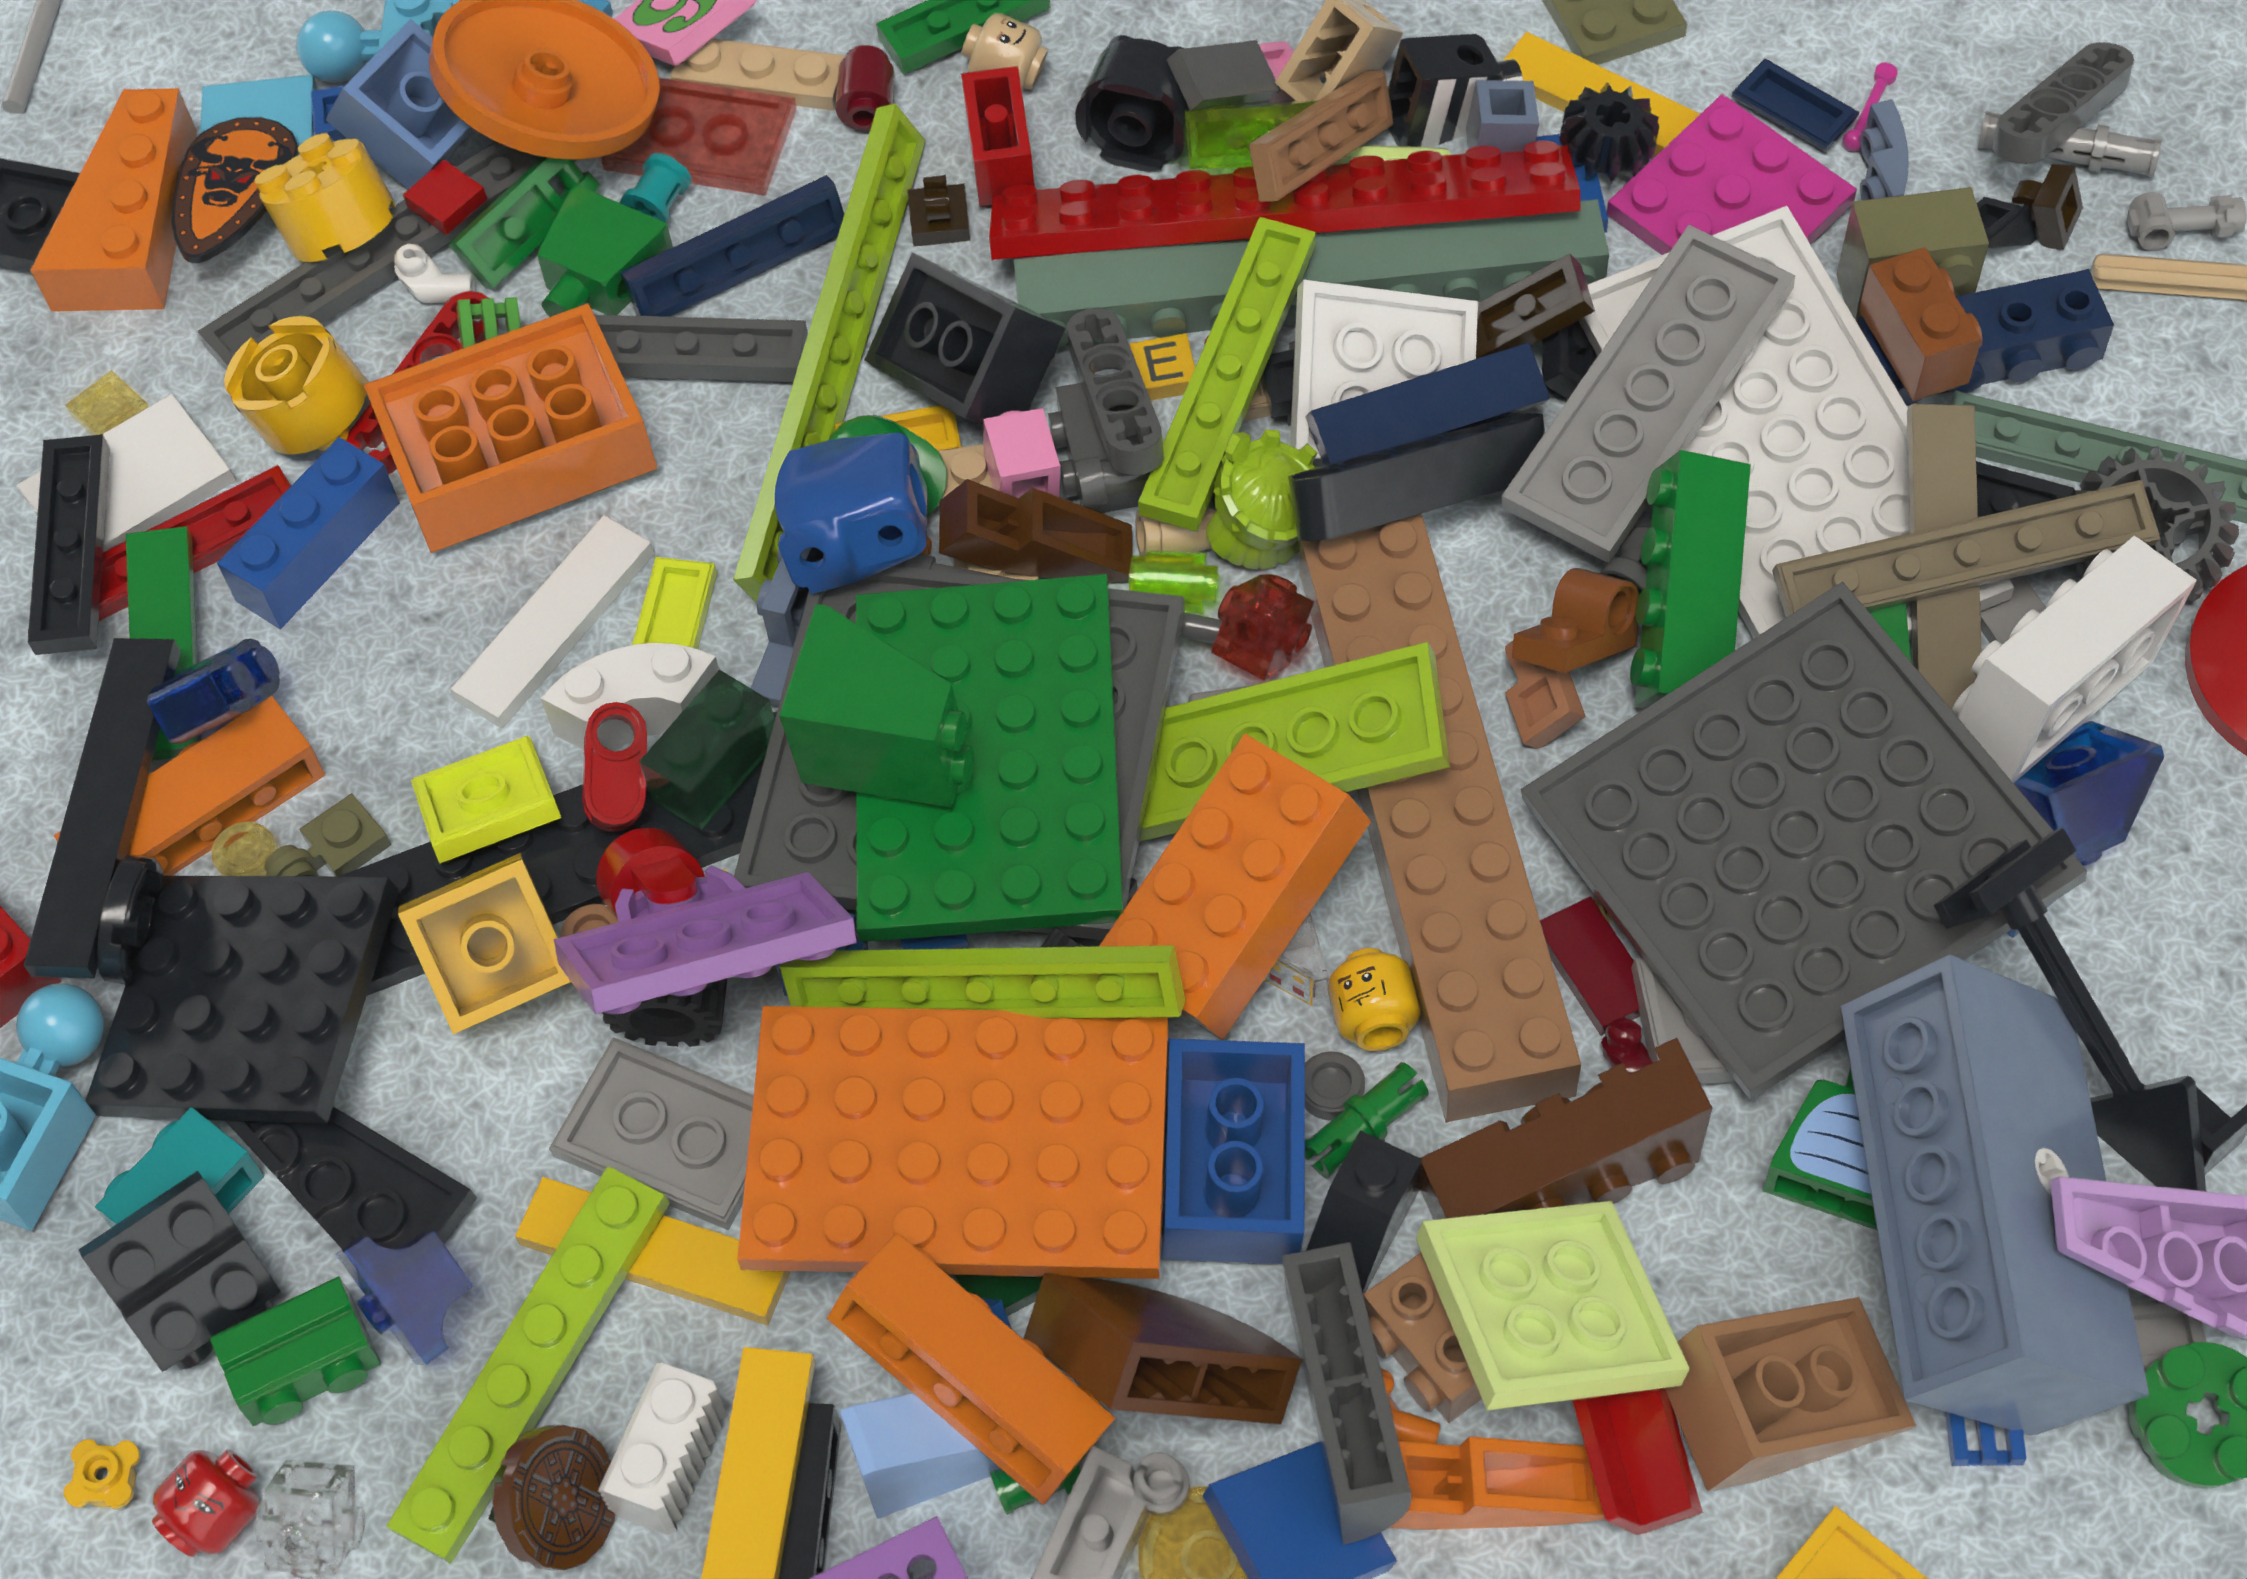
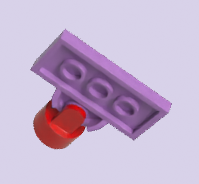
M640 828L629 831L614 840L603 853L597 867L596 883L598 892L618 922L554 939L558 965L595 1014L602 1012L622 1014L638 1008L642 1001L668 994L675 996L692 995L702 991L708 983L733 976L739 978L761 976L767 973L773 965L795 959L819 960L826 958L835 952V948L857 943L853 917L809 872L745 888L732 874L712 865L705 870V877L698 861L672 834L657 828Z

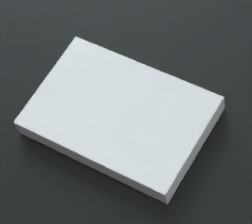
M173 394L168 395L103 434L110 447L103 552L125 542L127 533L147 531L185 512L236 481L230 468ZM41 471L17 484L22 496L36 515L38 513Z

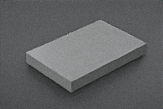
M613 1037L549 1149L553 1157L598 1176H601L606 1167L610 1166L664 1194L670 1202L669 1206L729 1231L743 1205L754 1095Z

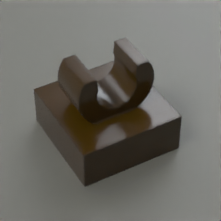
M2052 164L2043 184L2035 180H2022L2012 196V203L2024 204V207L2029 208L2033 226L2038 230L2040 244L2047 248L2065 249L2083 210L2076 169L2072 165Z
M946 175L923 177L924 188L907 189L913 247L970 241L965 184L947 185Z

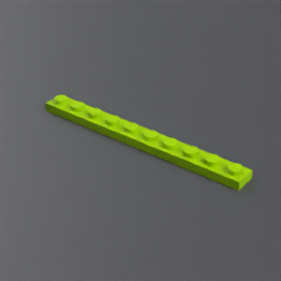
M897 104L878 107L734 574L733 580L756 603L763 582L766 579L773 580L779 565L777 559L780 535L784 532L776 514L774 500L779 470L789 451L828 441L830 435L836 430L835 424L843 422L907 205V189L912 188L925 144L923 136Z

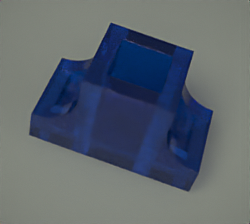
M434 1230L422 1232L406 1245L396 1250L383 1248L375 1244L368 1236L358 1237L335 1254L364 1293V1296L356 1302L366 1319L379 1334H383L390 1329L416 1365H428L449 1349L443 1335L445 1314L451 1304L473 1288L474 1285Z

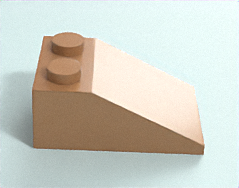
M1860 1297L1698 1325L1677 1341L1690 1368L1682 1386L1665 1388L1707 1492L1757 1482L1911 1430L1916 1426Z

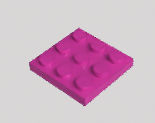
M1721 94L1608 200L1607 215L1658 253L1664 255L1671 251L1688 225L1714 235L1788 206L1811 245L1852 205V202L1855 201L1857 189L1724 94Z

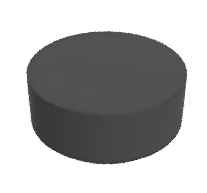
M1334 1051L1322 1052L1311 1057L1305 1063V1109L1313 1116L1332 1121L1346 1110L1342 1103L1354 1094L1360 1097L1365 1094L1363 1070L1350 1056Z

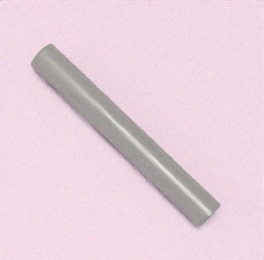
M36 0L2 102V108L7 113L23 114L61 0Z

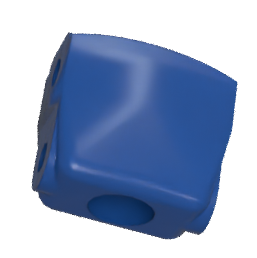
M895 432L832 439L788 452L779 470L774 500L776 514L784 531L779 537L778 547L791 580L795 585L808 587L810 594L845 586L902 563L924 551L927 545V486L920 470L919 453L905 434ZM814 547L821 550L824 557L818 562H808L802 558L801 552L806 548Z

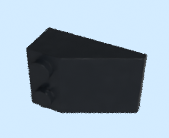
M912 252L864 360L961 417L984 426V419L997 417L1009 411L1023 412L1030 410L1033 399L1066 328Z

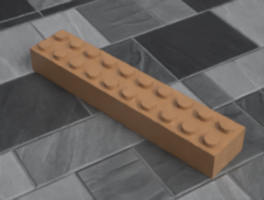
M1422 513L1332 539L1300 541V577L1324 667L1428 642L1435 652L1450 767L1357 789L1362 810L1371 820L1367 829L1401 957L1409 965L1421 1009L1418 1021L1445 1122L1532 1106L1557 1093H1560L1561 1098L1576 1097L1581 1061Z

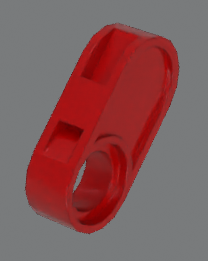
M620 702L606 703L595 709L588 719L584 735L582 790L584 813L590 823L600 830L609 832L623 831L634 825L642 813L646 797V723L639 711L628 704ZM613 719L624 721L633 731V743L623 751L615 752L606 749L601 745L597 737V729L602 723Z

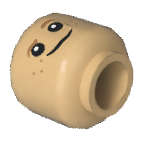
M995 13L986 20L983 27L972 24L965 39L961 55L970 59L968 72L1018 66L1021 90L1023 91L1026 88L1032 91L1043 69L1048 48L1041 46L1042 36L1035 27L1002 13Z

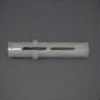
M1992 111L1985 112L1978 148L1993 149L1992 144L1997 122L2002 114L1992 113ZM2098 125L2096 130L2079 128L2044 158L2089 165L2088 171L2100 172L2102 167L2154 177L2162 140L2109 132L2110 126Z

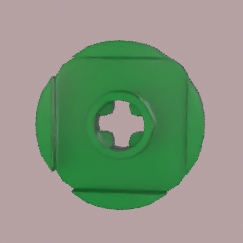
M2193 1342L2164 1352L2144 1368L2149 1396L2129 1402L2128 1405L2130 1427L2135 1439H2140L2143 1449L2152 1458L2148 1461L2159 1473L2168 1479L2195 1488H2216L2247 1478V1357L2230 1347L2211 1342ZM2204 1396L2214 1402V1409L2221 1414L2220 1425L2211 1426L2207 1435L2198 1432L2197 1419L2187 1415L2188 1403L2198 1404L2203 1400Z

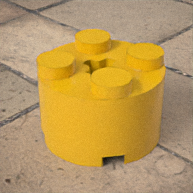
M327 133L315 135L299 145L298 152L300 155L289 160L284 165H276L264 170L255 179V184L260 191V199L292 255L301 262L326 260L327 258L322 250L338 244L344 253L361 246L380 233L389 224L393 215L388 207L396 208V203L364 144L358 139L332 141Z
M295 316L278 320L269 325V328L274 332L258 344L251 337L238 349L225 373V390L231 396L235 408L275 452L290 455L307 453L316 449L324 452L338 437L346 441L349 435L348 427L360 412L367 396L364 384L369 383V381L334 337L316 319L306 316Z

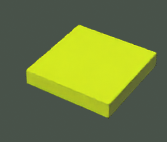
M524 736L414 777L411 780L439 864L561 818L530 736Z

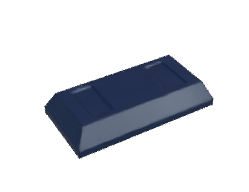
M1766 58L1736 87L1731 95L1742 106L1822 152L1826 151L1859 116V111Z

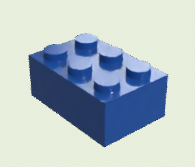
M1169 1038L1161 1260L1283 1264V1255L1301 1252L1305 1234V1043Z

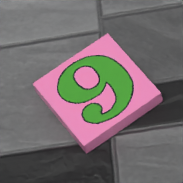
M637 0L614 19L641 42L651 57L678 66L750 9L757 1Z

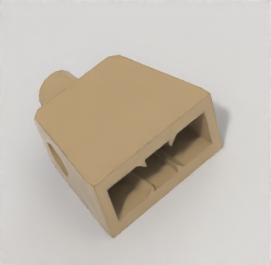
M1326 0L1278 76L1275 84L1304 108H1307L1366 70H1381L1402 38L1403 31L1365 0ZM1320 77H1326L1327 82L1325 85L1321 82Z

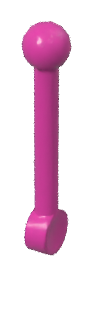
M1884 62L1876 66L1873 76L1875 85L1854 129L1848 130L1843 136V145L1847 150L1854 152L1861 150L1860 133L1866 129L1871 104L1878 103L1886 86L1896 81L1898 70L1893 64Z

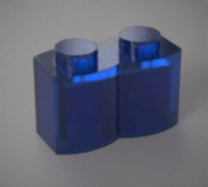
M244 639L155 686L148 695L147 704L168 741L175 744L185 743L249 711L254 704L275 694L280 685L279 666L273 654L266 647L261 646L258 640Z

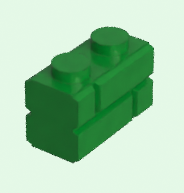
M340 1276L210 1337L234 1401L252 1426L261 1422L267 1425L285 1422L302 1410V1402L327 1390L330 1393L337 1394L354 1389L366 1380L368 1370L381 1365L357 1305Z

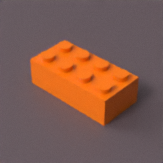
M1244 733L1127 904L1123 914L1119 916L1099 946L1174 945L1186 999L1181 1014L1219 1039L1224 1040L1363 835L1371 820L1349 794Z

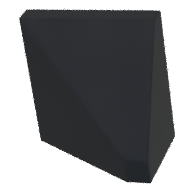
M1983 197L1977 202L1989 241L1988 248L2031 245L2037 240L2029 208L1988 197Z

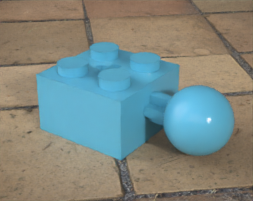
M385 0L381 30H364L355 18L341 11L326 10L318 12L309 17L298 32L296 48L299 60L303 67L319 80L329 83L347 81L352 79L365 66L366 62L370 61L410 19L433 37L440 18L451 6L460 0Z
M64 983L51 984L32 993L22 1004L16 1022L18 1040L24 1050L16 1063L0 1058V1220L32 1231L96 1117L72 1082L55 1077L59 1067L72 1066L88 1058L98 1047L103 1035L104 1019L99 1004L87 991L75 985Z

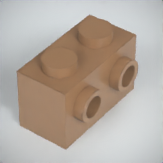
M1420 1252L1364 1293L1363 1297L1377 1354L1383 1359L1392 1355L1408 1374L1404 1377V1383L1414 1400L1427 1412L1436 1408L1444 1419L1451 1423L1482 1398L1426 1262Z

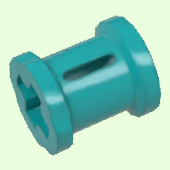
M652 153L642 166L644 173L635 188L625 191L620 203L668 223L670 218L669 208L676 197L682 195L689 188L692 178L686 167L677 162L673 157L663 153Z

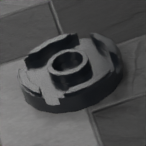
M134 854L126 855L118 865L110 882L103 905L97 947L99 973L104 981L125 985L133 982L131 967L138 947L143 946L150 930L153 914L152 898H156V895L160 894L164 889L163 870L156 858Z

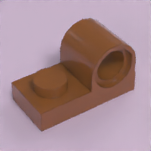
M1581 568L1570 569L1561 578L1555 591L1552 617L1543 618L1540 621V625L1514 634L1512 658L1561 673H1567L1636 647L1638 631L1636 606L1639 598L1637 587L1632 582Z

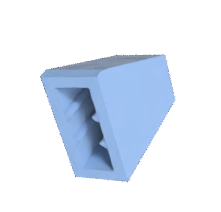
M914 1393L856 1404L839 1410L877 1519L991 1477V1471L1001 1470L999 1466Z

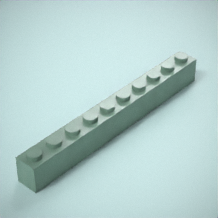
M1598 199L1580 201L1581 211L1316 233V247L1301 282L1303 280L1472 300L1479 303L1568 254H1571L1581 263L1587 285L1607 277L1609 251ZM1250 239L1013 259L1018 304L1066 328L1056 350L1069 345L1067 335L1069 319L1078 312L1094 308L1106 309L1115 313L1121 322L1127 339L1152 336L1161 338L1183 333L1210 331ZM1297 292L1282 327L1296 324ZM1092 338L1093 343L1098 342L1100 344H1103V342H1101L1099 338Z

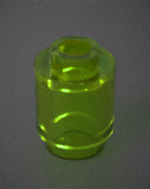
M1148 550L1147 556L1132 555L1129 591L1184 596L1185 613L1204 615L1206 602L1217 603L1219 566L1208 565L1207 553Z

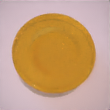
M240 822L229 826L218 835L212 846L211 857L220 876H266L265 862L278 849V845L271 832L263 825L255 822Z

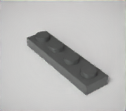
M594 315L623 377L793 382L808 336L805 320Z

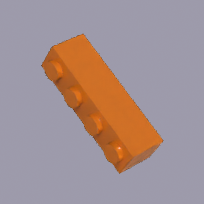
M270 696L256 706L242 710L230 723L202 741L189 744L177 757L148 775L127 855L134 854L156 858L163 870V875L172 876L326 776L312 746L273 696ZM60 832L53 835L57 842L59 839Z
M898 1232L846 1284L826 1318L1043 1505L1086 1457L1092 1446H1095L1115 1419L1111 1413L1101 1406L1099 1400L1083 1386L1076 1385L1049 1362L1037 1345L1021 1338L992 1313L990 1307L983 1299L967 1292L938 1267L936 1261L929 1253L913 1246Z

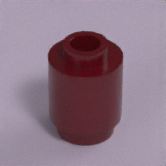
M871 45L856 46L847 52L845 58L839 64L836 113L844 124L852 128L870 130L877 108L893 104L894 67L882 49Z

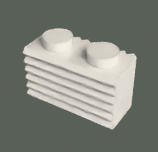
M656 1363L598 1490L601 1493L600 1496L603 1497V1501L606 1502L605 1505L608 1506L610 1511L614 1512L616 1517L666 1535L677 1531L674 1522L683 1518L679 1509L688 1506L685 1496L694 1493L691 1484L700 1480L697 1471L706 1467L702 1458L711 1455L708 1445L717 1442L714 1433L722 1430L719 1420L728 1417L713 1380L665 1363Z

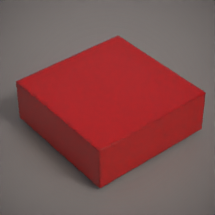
M445 159L403 194L407 208L446 235L488 200L482 185Z

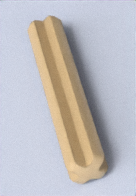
M2101 253L2095 256L2091 268V275L2098 289L2247 300V264Z

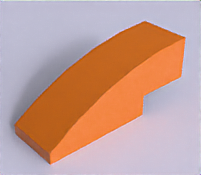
M1471 1436L1459 1446L1399 1441L1411 1491V1504L1405 1515L1389 1528L1448 1530L1537 1527L1601 1521L1605 1519L1585 1445Z

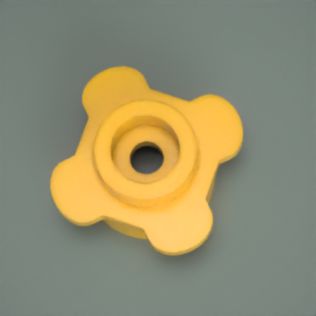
M85 1439L79 1442L71 1452V1459L75 1465L72 1480L66 1484L63 1490L65 1500L75 1508H82L88 1503L96 1507H110L111 1509H120L126 1506L134 1494L133 1488L136 1482L134 1466L139 1463L141 1458L138 1447L128 1440H123L115 1446L98 1445L92 1439ZM100 1469H108V1474L104 1479L98 1480L96 1478V1474Z

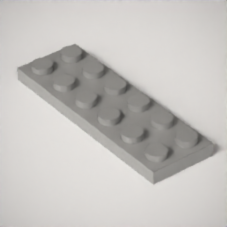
M1688 225L1503 493L1502 508L1610 563L1649 505L1647 502V487L1652 472L1679 450L1685 451L1794 289L1795 275Z

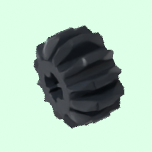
M1606 82L1600 93L1585 87L1578 96V100H1570L1569 105L1564 110L1563 124L1559 134L1560 146L1568 145L1567 152L1571 155L1574 167L1585 165L1584 170L1587 179L1595 173H1602L1612 183L1619 172L1633 178L1637 171L1640 170V166L1647 165L1654 156L1660 128L1658 123L1659 117L1651 113L1650 98L1633 99L1631 86L1623 92H1616Z

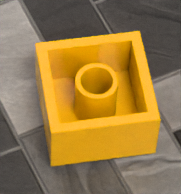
M521 853L399 906L398 915L453 1034L571 982L558 965L554 939L559 937Z

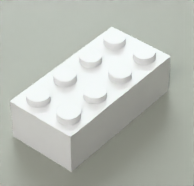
M2135 535L2114 553L2104 549L2091 562L2079 582L2076 583L2072 579L2066 580L2053 594L2045 610L2041 613L2035 609L2030 610L2017 623L2009 639L2004 644L1994 640L1980 653L1971 668V671L1977 675L1976 680L1960 695L1952 711L2009 779L2015 783L2154 661L2197 580Z

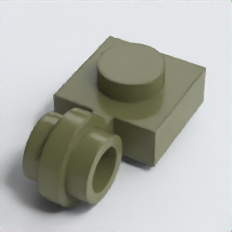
M351 793L299 829L304 840L311 848L306 850L297 848L294 845L282 846L267 858L264 869L267 872L266 876H318L316 871L326 865L334 876H340L358 869L390 847L391 843L387 834Z

